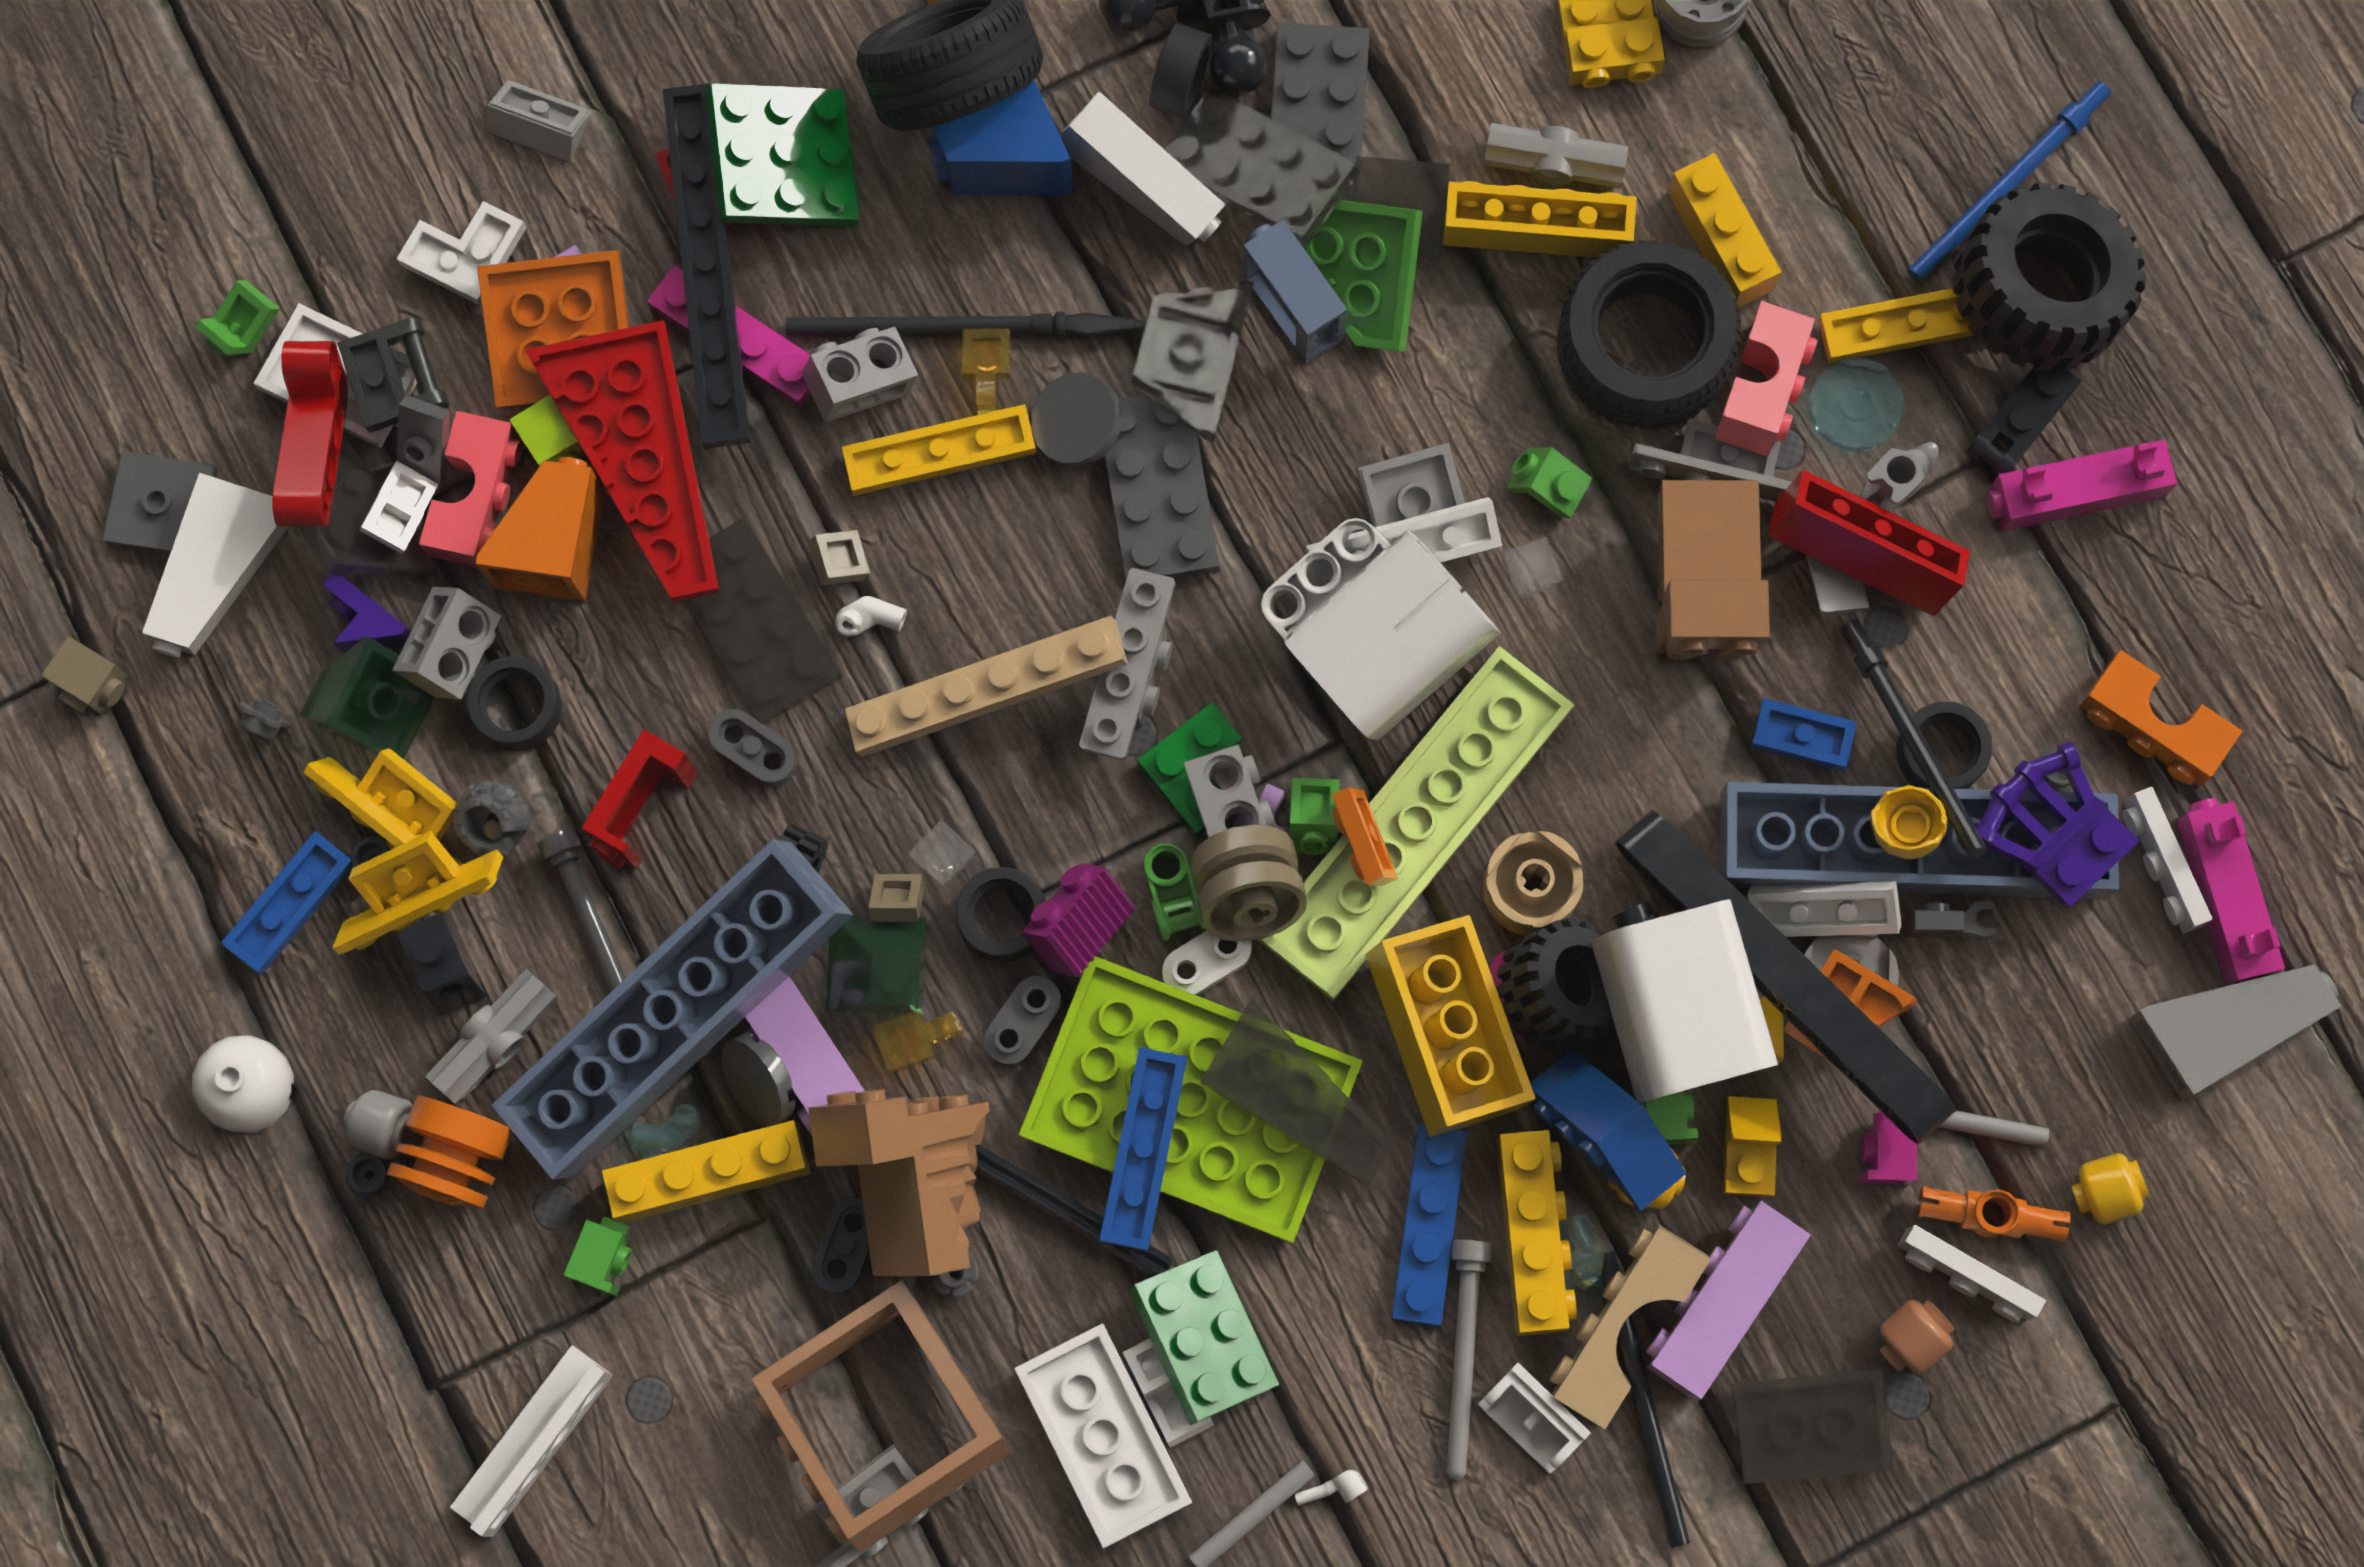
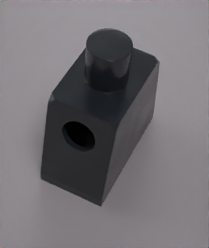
M440 912L397 932L421 991L442 1016L487 996L451 913ZM460 984L453 990L447 992L442 991L444 988L450 985Z

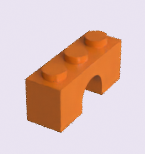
M2120 649L2106 665L2079 707L2088 712L2086 714L2087 718L2098 727L2108 731L2114 729L2126 737L2129 747L2138 754L2148 758L2154 756L2169 766L2167 768L2168 772L2180 782L2187 785L2194 783L2199 787L2202 786L2213 776L2242 733V730L2203 704L2194 710L2183 724L2169 725L2160 721L2151 710L2150 694L2161 676Z

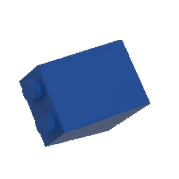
M1035 80L1010 97L969 116L931 127L932 137L926 139L931 153L929 158L934 172L940 183L948 180L954 195L1066 196L1074 192L1070 156Z

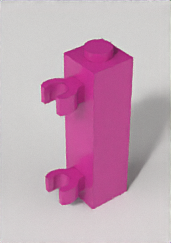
M2164 439L1999 474L1990 487L1991 491L1987 492V505L1993 519L1998 518L2001 531L2004 532L2165 498L2175 488L2177 480Z
M2210 798L2190 804L2188 806L2189 812L2176 821L2191 873L2213 919L2207 923V927L2225 986L2281 972L2285 969L2279 950L2281 945L2276 929L2271 924L2245 838L2246 830L2241 815H2238L2235 802L2218 805L2217 798Z

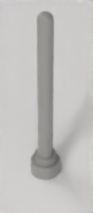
M1453 1240L1451 1260H1456V1270L1460 1271L1446 1468L1447 1475L1453 1480H1460L1466 1474L1480 1272H1485L1486 1263H1491V1242Z

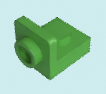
M1292 778L1290 838L1294 842L1296 853H1306L1309 855L1328 854L1338 842V827L1332 812L1337 807L1332 794L1340 791V779Z

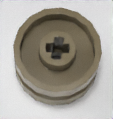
M1255 824L1232 827L1212 835L1199 844L1190 857V871L1194 889L1198 893V907L1202 925L1210 935L1223 940L1242 942L1264 939L1284 931L1296 923L1306 911L1307 896L1302 877L1298 873V859L1294 842L1286 832L1278 828Z

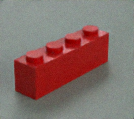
M1805 470L1799 473L1776 500L1768 532L1769 537L1934 617L1959 592L1965 583L1970 556L1969 550Z

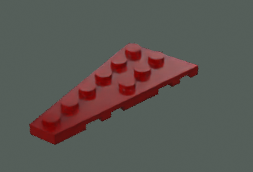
M662 320L525 349L673 603L720 593L665 321Z

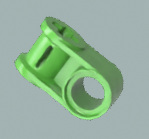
M1169 843L1158 844L1151 848L1144 861V872L1152 898L1150 901L1162 941L1169 940L1172 933L1199 926L1201 929H1205L1202 925L1198 907V893L1194 889L1191 871L1184 852L1176 845ZM1168 856L1177 861L1180 869L1175 877L1164 880L1154 874L1152 865L1158 858Z

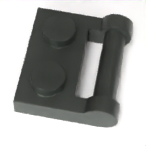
M419 318L404 319L337 343L364 426L369 433L398 424L399 404L406 396V392L390 347L397 343H404L421 393L414 396V398L445 409L449 407L446 393L444 390H439L422 340L425 331Z

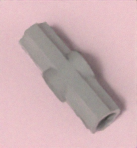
M1491 123L1483 165L1531 173L1535 180L1549 185H1567L1572 181L1621 189L1628 146L1580 138L1576 131L1561 126H1545L1536 131Z
M525 969L492 1006H484L469 1019L459 1034L461 1039L425 1077L454 1104L459 1106L492 1069L501 1068L519 1051L525 1041L524 1035L559 998L531 972Z

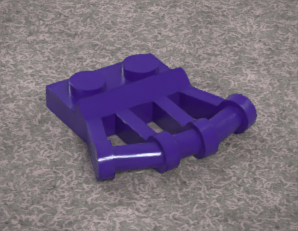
M2070 741L2058 745L2057 751L2030 762L2023 760L2014 768L2015 775L2005 785L1998 783L1990 791L1991 799L1979 825H1974L1987 849L2020 863L2066 910L2139 842L2105 807L2106 803L2093 794L2081 767L2078 751ZM2064 770L2080 805V809L2075 812L2044 781L2043 777ZM2028 789L2063 823L2052 835L2020 804L2018 798ZM2005 814L2039 846L2036 851L2027 849L2001 837L1997 833Z

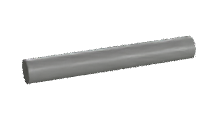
M1955 1111L1939 1126L1941 1128L2040 1147H2046L2049 1138V1128L1961 1111Z
M1303 1460L1194 1551L1189 1556L1190 1560L1196 1567H1208L1315 1476L1313 1471Z

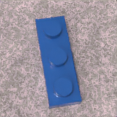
M314 831L223 939L221 944L257 973L263 975L351 870L353 865L351 859Z

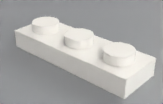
M2149 787L2134 793L2124 802L2126 810L2123 811L2124 820L2128 830L2135 837L2139 836L2146 854L2143 855V860L2149 876L2154 881L2159 880L2166 898L2163 900L2165 912L2173 925L2179 924L2183 935L2199 929L2213 919L2153 787Z
M1896 881L1751 886L1748 892V901L1785 937L1899 934L1902 925Z
M1917 1225L1907 1228L1897 1245L1908 1252L1905 1259L1911 1264L1927 1272H1932L1933 1268L1938 1269L1951 1277L1948 1283L1953 1288L1973 1298L1976 1297L1977 1293L1995 1302L1992 1307L1995 1312L2013 1322L2019 1323L2021 1318L2026 1321L2037 1318L2046 1302L2042 1297Z

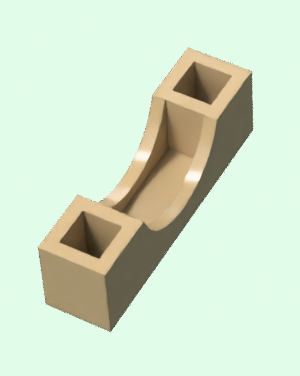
M1657 1223L1651 1232L1646 1229L1640 1232L1628 1253L1635 1259L1625 1275L1619 1271L1614 1274L1602 1295L1609 1301L1599 1317L1593 1313L1588 1316L1576 1336V1339L1582 1342L1573 1359L1565 1355L1550 1378V1381L1556 1384L1553 1389L1555 1399L1603 1429L1607 1428L1631 1389V1384L1621 1370L1616 1355L1617 1338L1623 1323L1636 1309L1647 1303L1658 1300L1685 1302L1711 1260L1707 1254Z

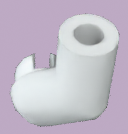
M864 596L839 610L836 615L835 626L840 634L847 637L858 635L876 624L899 632L904 624L907 609L871 596Z

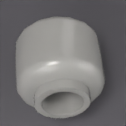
M370 1090L364 1093L357 1101H353L348 1106L344 1114L343 1122L349 1144L357 1151L371 1154L381 1159L393 1160L402 1155L396 1152L397 1145H415L419 1136L405 1126L413 1105L407 1099L383 1091Z

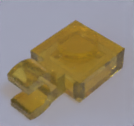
M963 329L962 374L964 380H976L978 414L997 411L996 379H1010V329Z
M916 1010L872 1026L887 1071L890 1074L936 1058L932 1047L933 1043L946 1041L965 1034L959 1016L955 1012L924 1023L921 1012Z

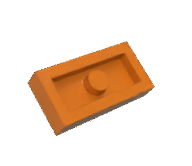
M1348 787L1332 794L1337 807L1332 811L1333 818L1339 831L1349 838L1354 851L1350 854V861L1358 878L1365 880L1367 885L1383 886L1397 880V874L1364 790Z

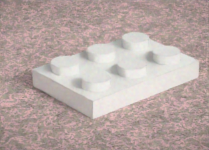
M299 303L254 381V385L259 390L288 403L289 394L284 382L281 366L282 347L285 341H334L337 345L338 342L361 335L362 333ZM337 345L348 387L344 431L381 448L393 425L372 433L366 430ZM391 348L406 395L410 396L417 381L408 355Z

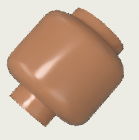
M1909 1300L1881 1324L1879 1331L1881 1338L1886 1344L1880 1349V1352L1897 1371L1901 1372L1907 1366L1915 1373L1924 1374L1951 1351L1953 1339L1950 1334L1955 1328L1929 1300H1926L1923 1304L1915 1300Z

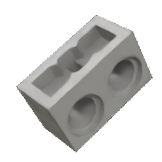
M896 327L879 331L878 328H871L859 333L852 341L837 345L836 342L825 343L811 352L802 373L825 423L910 394L918 377V373ZM870 359H879L883 361L888 366V368H879L875 366ZM828 373L840 374L846 382H836L829 377Z
M432 587L392 671L435 698L461 700L475 677V670L484 651L491 646L495 638V628L501 615L459 588ZM460 617L462 618L463 622L461 632L459 631L458 626ZM441 659L443 667L441 673L439 674L438 664Z
M1239 744L1184 762L1185 773L1208 838L1227 830V820L1232 815L1238 813L1248 815L1255 825L1276 827L1268 800L1258 802L1253 784L1261 782L1253 756L1243 757ZM1230 769L1236 773L1238 779L1233 787L1221 790L1214 787L1210 782L1212 775L1217 770Z

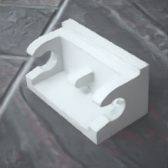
M1519 1363L1515 1364L1477 1404L1548 1474L1557 1469L1591 1433Z

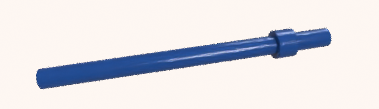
M2098 81L2077 103L2070 102L2056 116L2057 122L1907 269L1910 277L1916 282L1921 283L1969 235L1992 202L1998 197H2005L2010 190L2017 188L2070 135L2076 136L2090 122L2089 116L2112 94L2111 89L2104 82Z

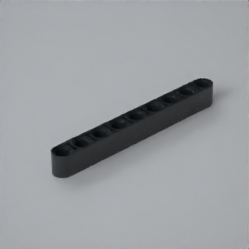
M1650 810L1615 842L1623 857L1678 912L1723 900H1731L1756 989L1912 1142L1919 1145L1956 1111L1955 1105L1947 1094L1659 813Z

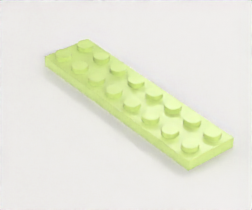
M1499 646L1369 803L1398 879L1383 886L1367 885L1365 880H1360L1354 872L1350 861V854L1354 852L1348 836L1343 835L1303 883L1307 896L1306 911L1300 919L1284 931L1264 939H1258V941L1334 1001L1367 961L1365 954L1386 938L1572 711L1574 704Z

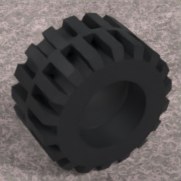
M1567 918L1561 922L1557 920L1513 943L1512 948L1506 950L1502 957L1505 964L1498 967L1497 977L1502 980V984L1497 986V992L1499 997H1504L1506 1005L1503 1006L1506 1016L1510 1015L1514 1020L1511 1027L1517 1034L1524 1031L1527 1034L1526 1041L1533 1046L1542 1042L1543 1050L1554 1051L1560 1049L1561 1052L1567 1051L1606 1034L1610 1029L1615 1028L1591 943L1592 940L1605 934L1604 930L1596 933L1594 931V924L1587 921L1578 924L1576 918ZM1555 968L1568 980L1573 994V1002L1566 998L1560 990L1556 980Z

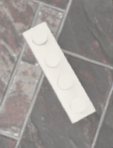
M1489 497L1375 527L1390 544L1395 542L1406 530L1410 531L1412 535L1414 534L1423 542L1440 563L1502 546L1493 501ZM1367 530L1352 533L1347 539V548L1354 555L1365 552L1370 544V535ZM1320 542L1307 545V553L1310 552ZM1322 561L1313 567L1312 575L1315 586H1325L1332 580L1334 570L1330 562Z

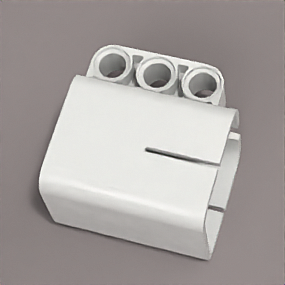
M1359 518L1348 519L1335 528L1273 583L1263 594L1261 601L1263 614L1284 638L1285 645L1351 722L1367 738L1377 741L1501 633L1467 592L1461 593L1462 587L1417 536L1412 535L1410 531L1406 530L1395 542L1390 544L1377 528ZM1355 530H1367L1370 535L1369 547L1361 554H1351L1347 548L1349 535ZM1328 561L1333 566V578L1329 584L1317 587L1311 580L1312 569L1317 563ZM1292 593L1297 599V610L1291 617L1281 619L1275 611L1276 601L1281 595Z
M1730 899L1619 928L1591 941L1634 1094L1638 1102L1649 1101L1778 1065Z

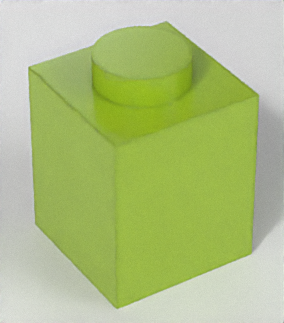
M550 395L509 419L539 467L544 460L559 462L561 457L579 459L586 455Z

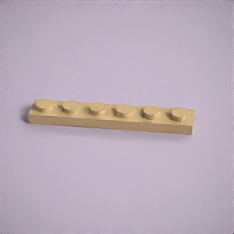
M1108 616L845 708L855 752L863 757L1128 665L1117 622L1112 616Z

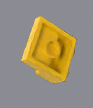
M1556 0L1570 86L1582 84L1586 88H1597L1608 84L1611 80L1627 78L1630 82H1644L1654 78L1655 75L1661 74L1665 58L1658 17H1654L1652 0Z

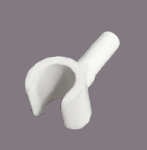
M1347 1470L1334 1479L1325 1482V1484L1295 1493L1297 1504L1302 1505L1329 1496L1338 1490L1345 1503H1348L1365 1492L1368 1487L1359 1472Z

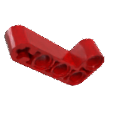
M285 341L282 347L281 366L289 399L273 489V517L278 527L327 526L331 514L347 411V380L337 345L334 341Z

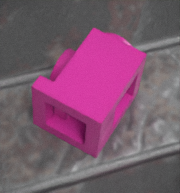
M1882 1112L1873 1113V1124L1869 1126V1133H1863L1862 1161L1869 1162V1169L1860 1174V1184L1911 1185L1917 1181V1144L1907 1138Z

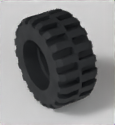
M2034 183L2029 190L2027 186H2020L2010 190L2005 197H1998L1989 205L1963 242L1953 265L1956 271L1952 277L1953 292L1955 295H1961L1956 305L1962 318L1968 316L1971 322L1968 328L1977 339L1982 336L1989 343L1986 348L1997 356L2002 352L2011 357L2010 363L2024 367L2026 363L2034 364V370L2051 371L2057 365L2059 370L2064 371L2076 368L2080 362L2089 363L2097 358L2104 349L2109 347L2137 311L2142 301L2141 293L2145 289L2146 274L2141 268L2145 265L2141 248H2135L2133 245L2137 239L2129 225L2123 227L2119 222L2121 215L2112 206L2107 210L2098 203L2099 197L2089 192L2085 195L2076 193V187L2060 184L2057 189H2052L2051 183ZM2037 253L2060 263L2075 279L2082 301H2057L2036 291L2022 276L2016 263L2015 254Z

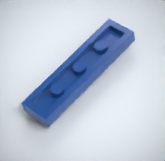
M1139 1047L1099 1242L1148 1252L1187 1062L1186 1056Z
M1425 1124L1418 1125L1391 1320L1441 1326L1467 1138L1466 1130L1457 1129L1430 1138Z

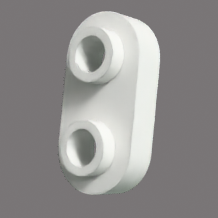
M1205 931L1167 956L1162 968L1163 981L1168 985L1197 996L1247 964L1251 956V940L1244 942L1235 941L1237 944L1236 950L1233 953L1225 954L1218 948V944L1222 939ZM1184 963L1193 965L1196 969L1195 975L1190 979L1181 978L1177 974V969L1180 965Z

